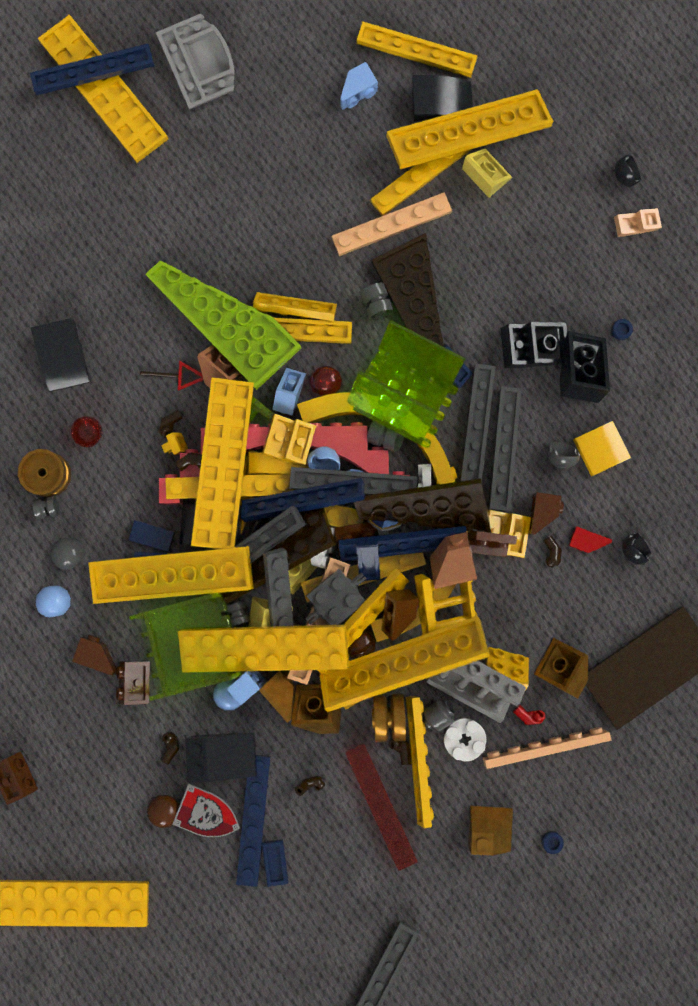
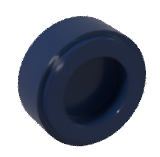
M626 319L617 320L611 328L612 335L618 340L629 338L633 332L631 322Z
M555 831L546 832L541 840L542 847L550 854L559 853L564 845L563 838Z

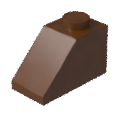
M539 492L533 494L528 535L538 533L558 518L559 513L562 514L564 502L561 501L562 496Z
M409 589L386 592L382 631L391 640H396L417 618L419 598Z
M90 634L88 637H81L72 662L109 675H115L116 665L106 644L100 642L101 638Z

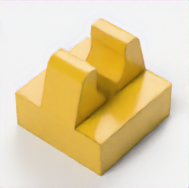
M172 432L166 435L168 442L161 445L164 453L173 452V455L186 453L188 447L182 433Z

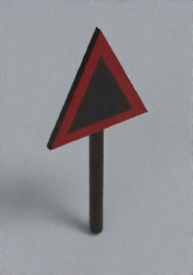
M180 360L179 374L140 372V375L178 378V391L204 380L202 373Z

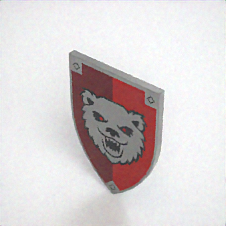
M188 784L173 825L204 837H221L233 833L240 828L233 810L222 798L209 791Z

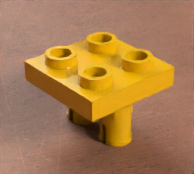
M488 647L490 656L486 657L485 665L525 686L527 689L529 684V658L521 654L506 652L499 648Z

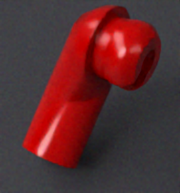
M520 704L513 710V713L526 725L541 724L546 717L542 710L527 712Z

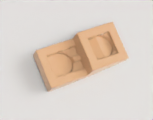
M658 208L639 210L637 213L619 214L614 217L618 237L651 232L662 228Z

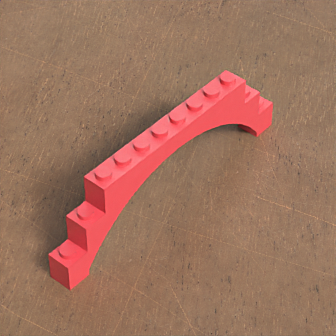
M354 422L351 423V426H342V423H330V426H322L321 423H310L316 425L310 446L311 449L327 446L334 449L340 458L352 463L365 473L389 474L388 450H384V447H372V450H368L367 426H363V423ZM249 424L246 453L249 452V449L258 450L264 448L270 424H268V427H260V424ZM201 428V453L199 454H202L205 428ZM187 449L186 453H180V459L188 453H198V450ZM191 464L183 471L180 470V477L200 476V469L197 465ZM404 471L393 472V475L410 476L405 475ZM166 474L165 478H159V503L162 505L183 504V499H166V478H177V475Z

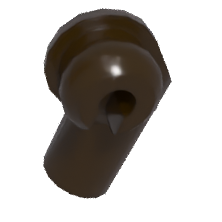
M179 410L162 418L159 433L162 437L167 438L166 435L173 432L174 423L183 419Z
M188 453L178 460L176 465L181 471L191 464L197 465L200 469L202 454Z
M551 535L543 542L550 550V557L546 559V564L553 568L555 565L558 566L560 564L562 550Z
M167 732L162 736V741H165L167 750L160 760L169 765L179 751L178 738L173 732Z
M391 738L388 745L390 749L400 753L401 765H410V745L406 741H394Z
M318 775L306 778L295 787V793L302 796L313 786L316 791H319L325 787V782Z

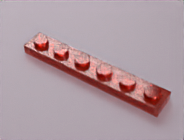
M360 744L345 751L398 871L417 863L418 860L365 744Z

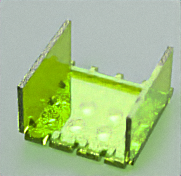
M390 320L379 345V351L375 354L364 373L359 371L347 401L353 406L354 411L428 448L431 441L425 438L427 432L432 435L437 433L438 429L432 425L434 418L439 421L444 419L445 414L439 411L441 405L450 407L452 404L451 399L447 398L446 395L447 393L457 394L458 388L452 384L466 358Z
M222 592L208 594L129 616L130 620L145 619L148 632L141 633L142 638L149 636L153 652L146 654L147 658L154 656L158 671L151 674L152 678L159 677L162 687L161 691L149 697L150 701L233 680L243 675L242 671L182 672L178 637L180 629L232 628L229 614L221 615V612L227 611Z

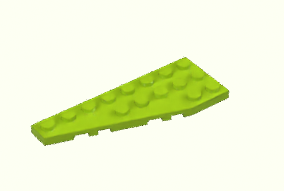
M161 260L146 273V276L231 365L248 382L254 383L256 390L302 348L272 316L264 314L256 308L238 301V299L182 273V271Z

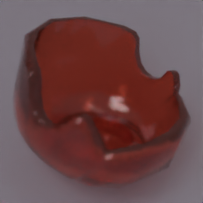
M322 366L315 369L311 374L309 383L312 391L320 396L335 394L341 389L342 376L333 367Z
M80 417L72 424L71 437L76 444L82 447L95 446L103 436V428L100 422L93 417Z

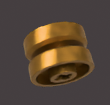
M36 449L22 458L18 466V478L20 484L27 491L42 497L57 496L67 489L71 481V469L69 463L62 456L47 449Z
M403 693L392 694L390 697V707L388 708L384 694L373 696L372 727L375 730V742H386L388 740V728H391L394 741H406Z

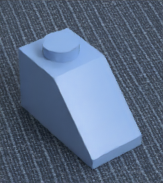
M286 368L276 389L272 410L293 415L306 373Z
M247 671L227 688L230 692L228 695L232 701L242 705L267 681L258 671Z

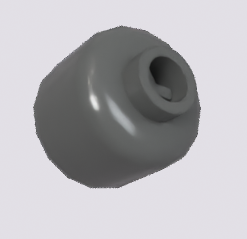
M436 700L425 708V718L423 721L430 730L433 728L440 732L454 722V715L456 713L448 701Z

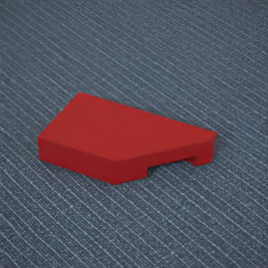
M576 526L568 546L585 553H590L612 543V539Z

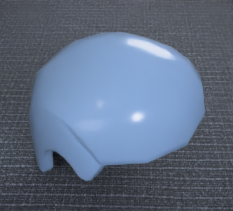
M322 446L313 450L308 456L307 463L309 468L340 470V459L334 449Z
M47 586L36 595V607L38 612L45 617L60 616L66 613L70 607L71 598L68 591L61 586Z
M225 678L214 688L213 700L217 707L224 711L235 710L240 706L239 703L232 701L228 695L230 692L227 690L237 681L235 678Z

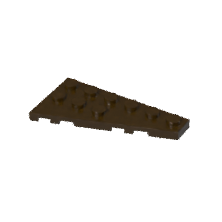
M424 233L372 259L371 262L381 282L384 283L387 293L424 365L428 369L436 365L431 358L444 344L427 236Z
M481 478L365 495V500L354 502L359 519L375 521L397 520L401 524L415 522L418 523V526L436 528L466 526V531L477 529L491 533Z
M324 508L299 512L306 525L269 550L272 551L280 548L287 550L288 571L336 545ZM262 555L251 563L254 589L266 583L264 558ZM252 590L222 592V597L225 602L230 603Z

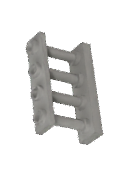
M479 661L428 677L426 683L499 723L504 720L510 703L515 706L520 704L526 689L525 686Z

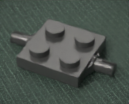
M337 569L306 595L313 604L315 611L305 619L310 625L320 617L326 620L329 625H339L365 602L357 586L365 581L366 577L360 572L359 575L351 580L340 569Z

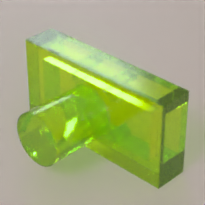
M252 396L249 424L258 413L271 423L274 413Z

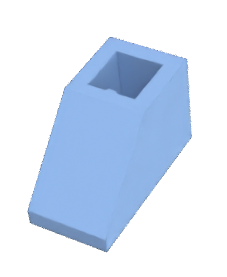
M366 62L348 71L340 98L342 110L347 107L353 108L358 104V101L363 98L369 99L376 94L378 81Z

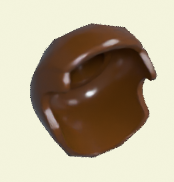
M368 628L348 647V655L353 659L375 651V636Z
M158 795L153 798L147 807V816L150 822L159 828L172 827L180 803L168 795Z

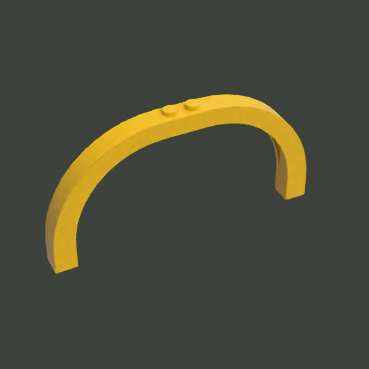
M343 392L328 394L297 404L302 421L307 423H317L343 415H364L381 418L391 424L395 423L404 426L405 433L419 446L428 463L431 464L436 485L453 483L457 478L455 468L450 467L443 448L431 430L412 412L393 401L371 394ZM456 584L434 589L432 592L433 600L438 601L448 598ZM419 608L417 610V618L402 633L421 624ZM383 617L371 623L376 642L389 638L382 631Z

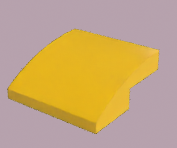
M274 414L262 455L285 462L305 465L316 425L299 419L294 421Z
M613 421L573 439L591 477L631 458Z
M488 510L491 533L517 536L516 545H509L507 555L525 558L531 517Z

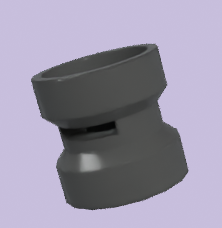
M55 496L47 497L46 500L36 499L32 502L33 512L37 520L45 519L49 515L54 517L60 514L58 501Z
M245 601L225 606L226 613L232 615L229 619L230 627L250 621L249 615L246 611H243L247 607Z

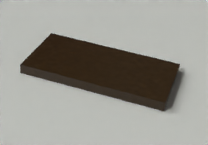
M681 606L588 671V681L585 686L616 730L626 725L698 674V626L684 606Z

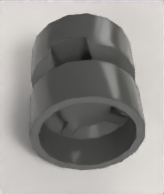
M375 283L360 290L362 302L367 304L365 310L369 320L385 317L394 311L390 299H386L388 293L384 283Z
M375 418L370 425L367 441L379 447L383 444L385 449L397 452L405 437V427L395 423L390 425L384 419Z

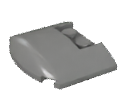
M202 14L156 32L189 110L234 91L235 74L229 48L218 29L213 24L211 25L204 20L205 17Z

